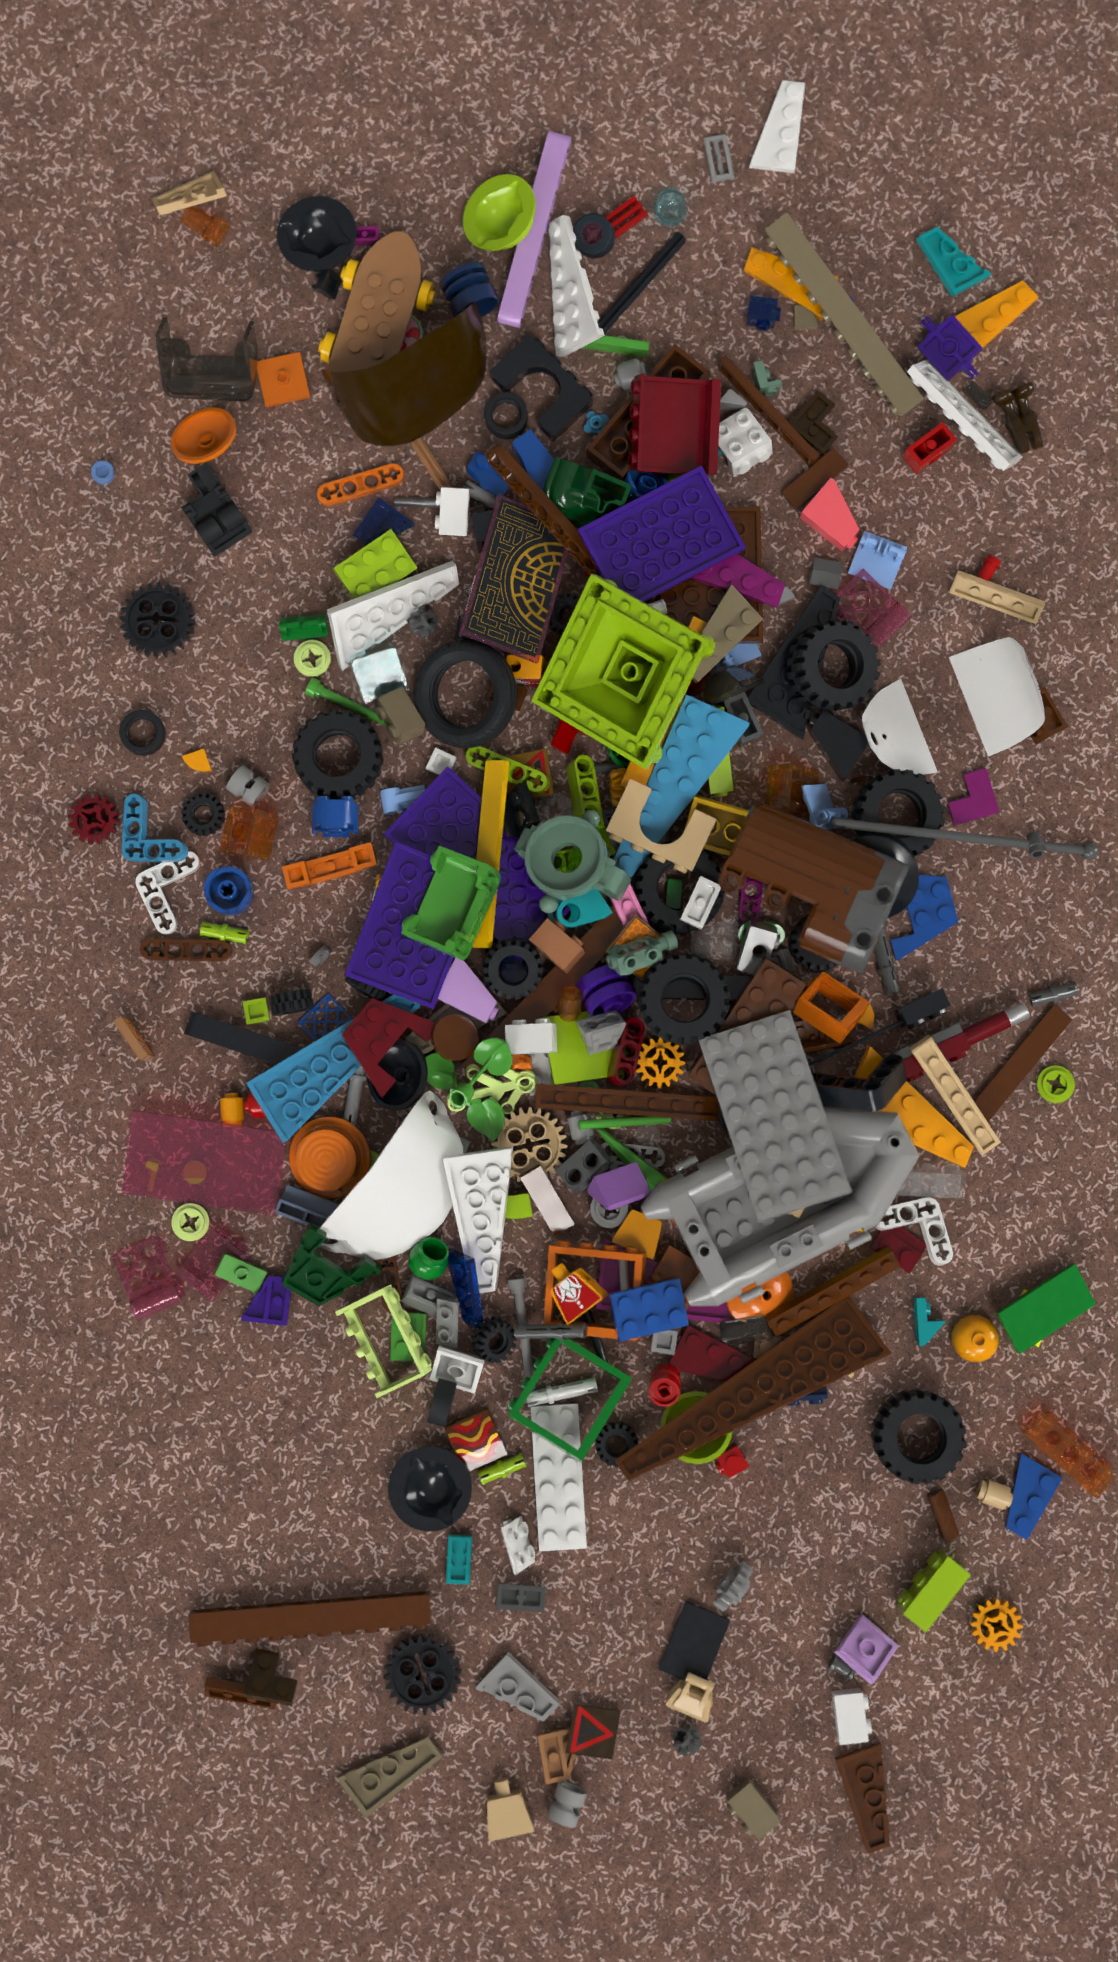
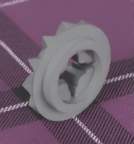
M594 1198L591 1202L590 1212L593 1220L605 1228L619 1226L628 1214V1204L615 1208L619 1212L618 1214L609 1213L604 1218L605 1209Z

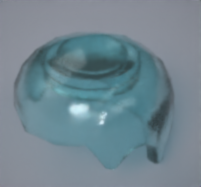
M666 188L659 192L653 204L654 217L664 227H676L681 224L688 210L684 194L675 188Z

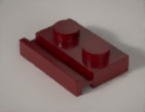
M902 1227L885 1231L880 1230L869 1246L875 1252L889 1246L898 1261L899 1268L908 1274L911 1273L922 1253L927 1248L923 1241Z

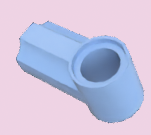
M425 785L404 789L397 787L388 788L380 791L384 815H392L391 812L396 811L398 813L404 812L425 791Z

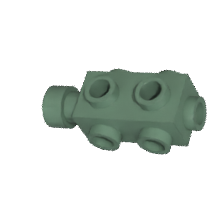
M670 930L662 933L657 938L649 935L637 937L632 942L624 945L617 944L608 950V955L606 956L610 969H614L620 976L632 974L635 970L643 967H651L658 961L663 960V950L671 951L678 947L677 939L673 931Z

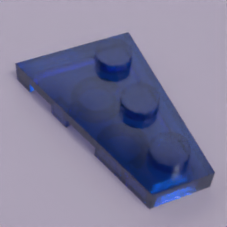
M448 1249V1268L458 1301H460L461 1317L465 1324L473 1328H480L478 1323L480 1321L483 1322L475 1258L457 1250Z

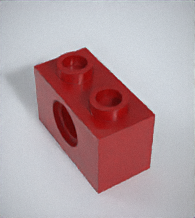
M942 422L909 446L902 458L917 475L950 451L957 439L945 423Z

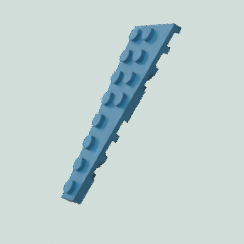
M685 695L662 747V757L659 762L655 763L646 784L647 787L652 789L640 816V828L646 838L658 844L746 731L750 724L749 722L689 695ZM623 840L619 844L613 860L617 862L615 867L626 872L629 877H632L650 852L644 850L642 854L630 848L631 843Z
M394 994L382 1001L412 1014L421 1006L418 1003ZM355 1018L246 1083L282 1144L361 1066L341 1036Z

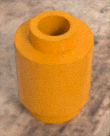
M239 1093L224 1094V1098L220 1099L221 1121H223V1127L242 1126V1120H244V1098H239Z

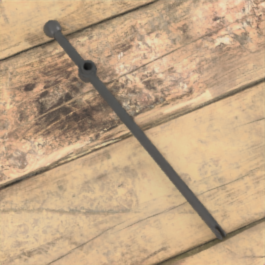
M834 818L831 823L835 828L1027 849V852L1034 859L1043 857L1044 851L1078 854L1086 860H1093L1097 857L1099 851L1098 846L1092 842H1086L1082 846L1046 842L1039 832H1030L1027 835V839L840 818Z

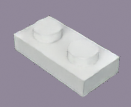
M700 876L680 920L702 930L721 889L719 884Z

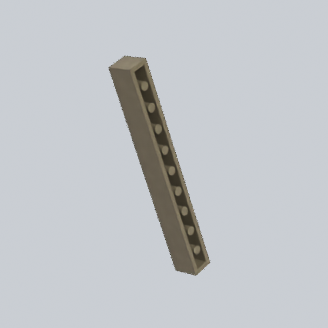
M786 212L765 229L768 234L765 238L772 249L777 247L782 253L779 256L780 260L786 268L791 265L796 273L792 276L800 287L805 284L809 292L806 295L813 305L819 303L823 310L820 314L827 324L832 321L837 329L833 332L841 342L846 340L850 345L847 351L855 361L858 358L864 365L861 367V370L868 379L871 377L875 379L877 385L874 388L882 398L886 395L891 401L888 407L894 415L900 414L904 418L921 405L925 399Z

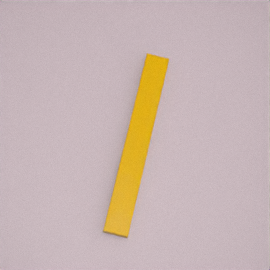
M489 760L485 761L476 860L490 865L499 872L509 761ZM497 891L472 948H492Z

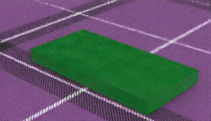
M1070 1263L995 1313L1016 1353L1021 1354L1096 1305L1076 1264Z

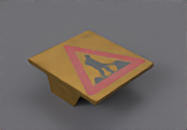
M547 748L506 756L549 777L550 786L544 793H536L529 790L532 799L554 795ZM517 767L513 770L512 776L515 780L523 777V769ZM529 776L528 781L535 783L536 788L538 785H543L541 776L539 779ZM510 781L507 782L508 794L517 784Z

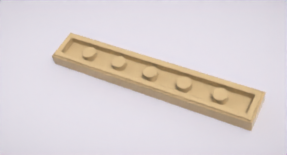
M928 1034L909 1048L980 1155H984L1000 1144L1001 1141L932 1037Z

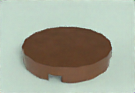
M449 1014L441 1018L434 1025L431 1034V1040L433 1041L436 1053L449 1061H459L471 1056L479 1041L478 1031L474 1023L460 1014Z

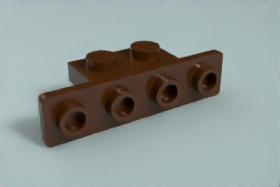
M793 1018L804 1053H817L822 1051V1049L831 1047L842 1048L847 1044H851L849 1034L839 1044L802 1018Z

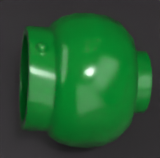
M427 1237L414 1245L408 1256L411 1271L419 1278L425 1280H433L440 1277L448 1266L449 1250L447 1245L435 1237Z

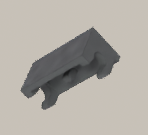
M498 1584L496 1609L544 1613L546 1587Z

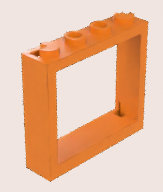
M557 1240L556 1243L549 1245L543 1324H558L559 1321H565L553 1319L555 1300L550 1293V1289L556 1285V1278L551 1271L557 1267L558 1254L635 1261L633 1287L645 1285L647 1252H640V1248L626 1247V1250H618L617 1245L603 1244V1248L594 1247V1243L580 1242L579 1246L570 1245L571 1241ZM586 1323L587 1336L617 1339L614 1325ZM637 1337V1338H633V1339H629V1340H631V1341H637V1340H639L641 1337Z

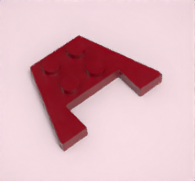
M371 998L341 1036L364 1069L365 1074L376 1088L379 1096L383 1097L396 1080L378 1066L380 1060L407 1028L427 1043L431 1038L432 1030L436 1023Z

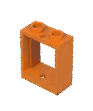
M822 972L817 978L813 977L809 981L805 992L802 990L795 1001L796 1007L793 1013L840 1044L862 1019L870 1002L825 972ZM818 992L849 1012L841 1022L810 1003Z

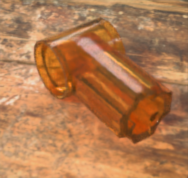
M194 206L187 207L181 219V223L184 226L200 234L206 242L214 243L213 246L219 247L230 229L228 223L215 215L211 217Z

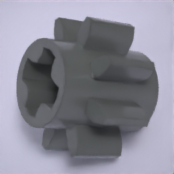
M423 607L410 614L412 619L409 622V626L414 634H421V637L425 638L437 631L435 626H437L438 619L434 612L426 611V608Z
M688 1724L687 1728L680 1725V1728L673 1734L674 1743L672 1746L678 1750L679 1754L685 1757L688 1752L695 1755L702 1746V1734L691 1724Z

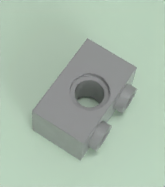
M749 920L736 960L737 970L753 974L765 955L773 960V957H771L772 951L778 948L780 941L776 927ZM757 945L765 947L762 953L753 952V948Z

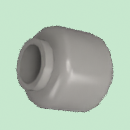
M637 358L619 363L617 373L614 374L616 385L618 387L622 386L626 392H631V382L634 376L639 374L649 375L646 363L644 361L641 362Z

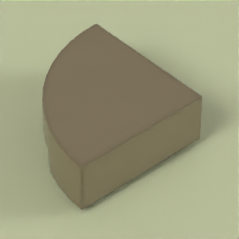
M794 305V330L817 329L818 324L814 314L806 307Z

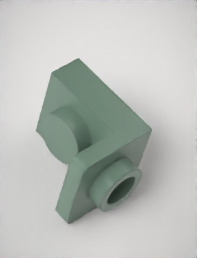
M763 360L754 362L751 370L756 388L765 397L776 395L781 389L782 381L768 382L770 381L768 367L764 368Z

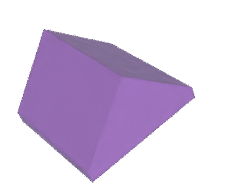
M637 1162L594 1176L587 1189L588 1194L607 1210L643 1199L651 1193Z

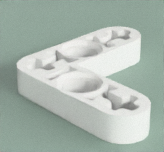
M188 851L187 857L195 858V861L192 863L193 867L189 868L187 865L181 867L180 869L183 872L180 874L174 862H162L141 872L136 877L137 889L156 929L164 935L174 933L178 924L162 887L198 870L200 859L195 853ZM184 859L183 861L178 862V864L181 865V864L185 863V862H186V859ZM166 866L174 868V875L169 879H165L162 876V870ZM145 876L148 879L152 878L153 881L150 882L152 890L158 889V892L151 893L147 897L145 893H150L148 888L141 886ZM154 897H160L163 900V905L160 909H152L150 903ZM163 913L168 921L172 920L169 930L164 927L161 928L160 925L163 924L161 916L156 918L155 914Z
M926 1197L892 1205L888 1208L884 1217L894 1214V1219L887 1221L886 1225L881 1221L875 1227L878 1230L885 1231L919 1223L931 1262L935 1265L943 1266L952 1260L953 1250L940 1206L934 1198ZM926 1203L928 1206L933 1207L930 1215L928 1211L917 1213V1209L926 1206ZM901 1208H908L911 1211L912 1216L910 1220L901 1218ZM931 1225L939 1228L940 1236L938 1238H934L929 1234V1227ZM940 1240H943V1243H941L939 1247L938 1244L935 1246H933L932 1244ZM939 1248L941 1252L946 1253V1256L943 1257V1260L941 1257L936 1256V1253L939 1252Z

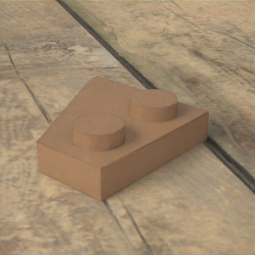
M570 1727L536 1734L545 1784L570 1779L572 1763L576 1757L575 1754L565 1753Z

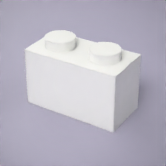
M441 487V492L437 491L436 506H440V515L435 517V529H439V535H468L470 488Z
M535 1019V1024H526V1020H513L512 1025H505V1041L509 1045L511 1054L558 1053L557 1024L550 1023L549 1019Z
M861 1688L832 1691L836 1733L839 1744L869 1742L868 1734H872L870 1719H866L865 1710L869 1709L867 1694L863 1695Z

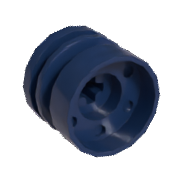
M481 262L461 265L446 274L440 282V287L445 293L446 300L450 302V309L454 317L466 310L473 302L477 303L482 317L492 312L499 304L498 295L494 287L488 284L490 278L486 274V269Z

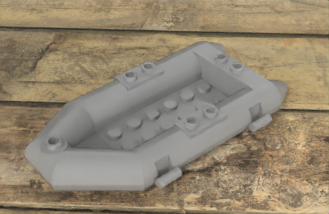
M823 1106L852 1193L844 1195L840 1200L831 1204L818 1203L806 1207L799 1219L787 1213L758 1223L734 1147L699 1163L694 1155L674 1165L677 1175L657 1184L640 1207L646 1219L674 1220L699 1270L698 1275L684 1292L689 1305L719 1306L739 1296L744 1304L764 1294L761 1284L844 1242L847 1243L851 1250L871 1240L872 1238L868 1230L879 1225L920 1156L899 1114L886 1111L869 1112ZM696 1165L697 1171L685 1177L681 1172ZM859 1229L863 1230V1233L851 1239L849 1238V1234ZM755 1282L756 1287L744 1293L741 1292L742 1288Z

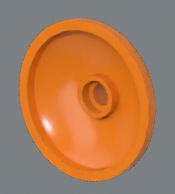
M221 408L198 410L188 415L177 425L171 436V449L175 456L185 463L199 464L211 461L222 455L233 442L237 431L236 422L228 411Z
M787 1271L761 1284L763 1291L768 1292L767 1299L764 1300L762 1294L744 1304L739 1296L727 1301L728 1310L733 1318L741 1325L750 1329L765 1330L771 1328L765 1315L792 1301L794 1298L793 1284ZM755 1282L742 1288L741 1292L744 1293L756 1287Z

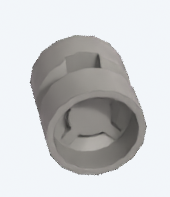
M242 765L232 775L226 789L236 797L242 796L243 802L255 808L267 794L271 784L260 776L255 778V773L245 765Z
M560 1781L554 1793L556 1801L551 1802L547 1817L560 1825L574 1828L577 1826L581 1814L578 1808L583 1807L587 1792L579 1786Z

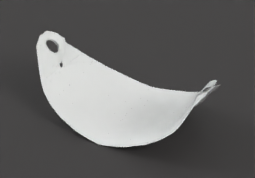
M427 1091L422 1095L371 1170L320 1227L321 1230L326 1232L327 1238L336 1239L338 1242L334 1244L322 1243L319 1247L333 1253H347L360 1258L366 1256L371 1260L390 1258L412 1248L427 1238L444 1222L453 1204L443 1158L445 1156L463 1154V1145L452 1121L449 1119L444 1103L432 1091ZM432 1100L437 1106L436 1115H433L429 1108Z

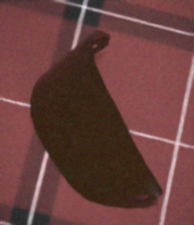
M473 302L466 310L446 324L433 330L401 352L379 364L351 372L335 373L321 369L336 406H338L348 424L362 441L376 446H397L411 443L433 431L473 398L483 382L487 364V338L476 302Z

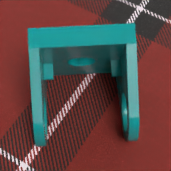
M594 888L581 896L568 898L566 901L558 900L559 905L556 910L557 919L564 927H576L604 919L613 913L600 892ZM565 905L570 910V916L566 921L562 917V909ZM553 912L547 913L548 919L554 922Z

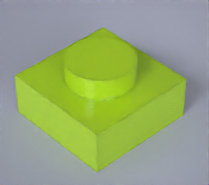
M266 997L243 1001L247 1025L271 1021Z

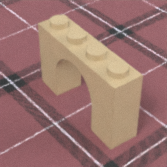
M630 779L606 829V832L610 833L608 838L618 843H622L625 840L631 843V849L642 854L644 850L653 853L651 858L663 864L668 860L674 863V869L686 874L687 870L692 872L717 819L695 809L683 835L678 840L670 844L654 843L645 837L640 828V816L652 789Z

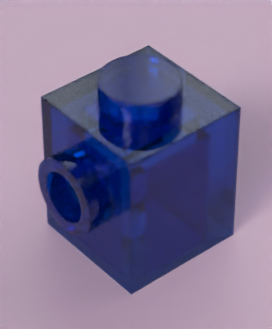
M750 296L746 326H755L757 330L767 331L769 328L774 329L775 321L779 322L781 307H777L778 299Z

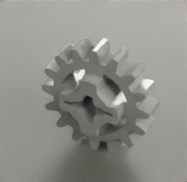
M742 1561L734 1569L730 1567L716 1586L718 1594L714 1598L713 1604L717 1608L724 1611L731 1604L737 1605L750 1587L748 1578L752 1575V1567Z

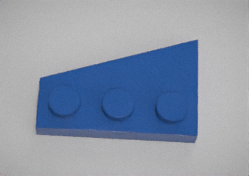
M1020 1453L1012 1492L1013 1500L1008 1509L1005 1527L1027 1540L1063 1478Z

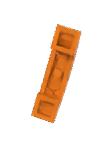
M372 842L321 858L282 867L287 889L289 890L347 876L378 864Z

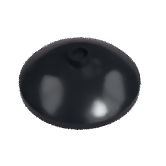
M397 1040L378 1063L379 1067L396 1080L395 1083L381 1097L368 1077L367 1082L373 1099L380 1106L389 1110L399 1111L411 1107L422 1096L427 1084L428 1067L422 1051L415 1044L406 1040Z

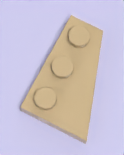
M212 171L152 198L159 215H163L227 195L216 173Z

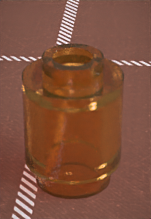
M566 986L559 991L557 1011L560 1018L564 1021H575L581 1014L583 993L575 986Z

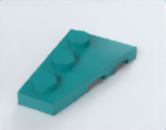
M938 227L920 235L916 240L951 297L966 291L991 276L987 269L983 270L980 268L971 255H965L958 248V244Z

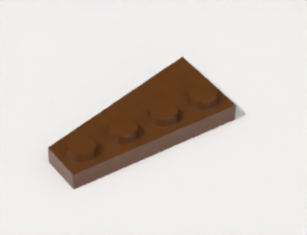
M879 1742L835 1757L867 1854L890 1847L882 1747Z

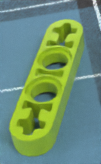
M484 747L468 748L466 751L467 762L484 771L485 762L479 759L475 761V758L472 757L473 753L479 752L481 756L488 758L487 761L498 758L509 761L508 781L514 784L527 782L528 789L533 792L544 793L550 786V779L546 774ZM517 767H521L524 772L523 777L519 780H515L512 776L513 770ZM529 776L539 779L541 776L543 785H538L536 788L535 783L528 781Z

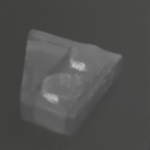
M738 915L729 917L691 934L690 955L696 954L703 959L736 961Z

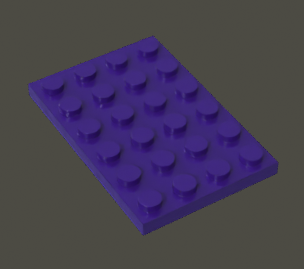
M702 466L579 528L577 531L602 578L614 581L619 589L642 602L648 601L746 549Z
M395 842L344 976L434 1009L453 957L406 937L401 932L404 919L412 914L417 915L435 871L430 863L431 855Z

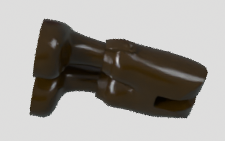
M1033 382L1020 385L1013 391L1011 389L1001 391L992 397L994 403L1001 407L1007 416L1005 427L1009 430L1020 454L1029 452V441L1034 450L1043 447L1041 431L1037 422L1038 416L1029 408L1028 397L1034 392ZM1013 399L1019 409L1020 417L1015 412Z

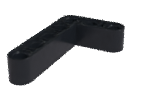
M889 1055L883 1058L867 1079L811 1072L822 1106L869 1112L884 1109L907 1080L903 1058L900 1055Z

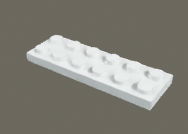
M928 360L911 366L907 371L911 376V381L927 392L926 396L930 401L938 403L943 408V414L950 420L953 419L959 425V430L965 436H970L975 441L974 445L979 451L988 454L991 458V463L996 468L1005 471L1020 461L1022 456L949 381L947 382Z
M578 1403L531 1406V1421L577 1450L581 1445ZM532 1432L539 1551L586 1549L582 1463Z

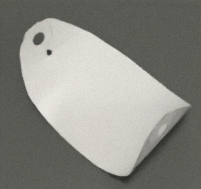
M1010 637L995 640L949 657L988 757L1023 741L1043 725L1045 715L1040 694L1041 690L1025 650L1016 640ZM899 679L881 689L865 709L862 715V723L867 741L880 761L892 769H900V771L906 769L913 770V773L916 775L919 773L922 775L936 773L938 771L903 682ZM871 732L876 738L877 745L874 744L871 738ZM883 734L886 735V737H887L886 740L883 739V737H882Z

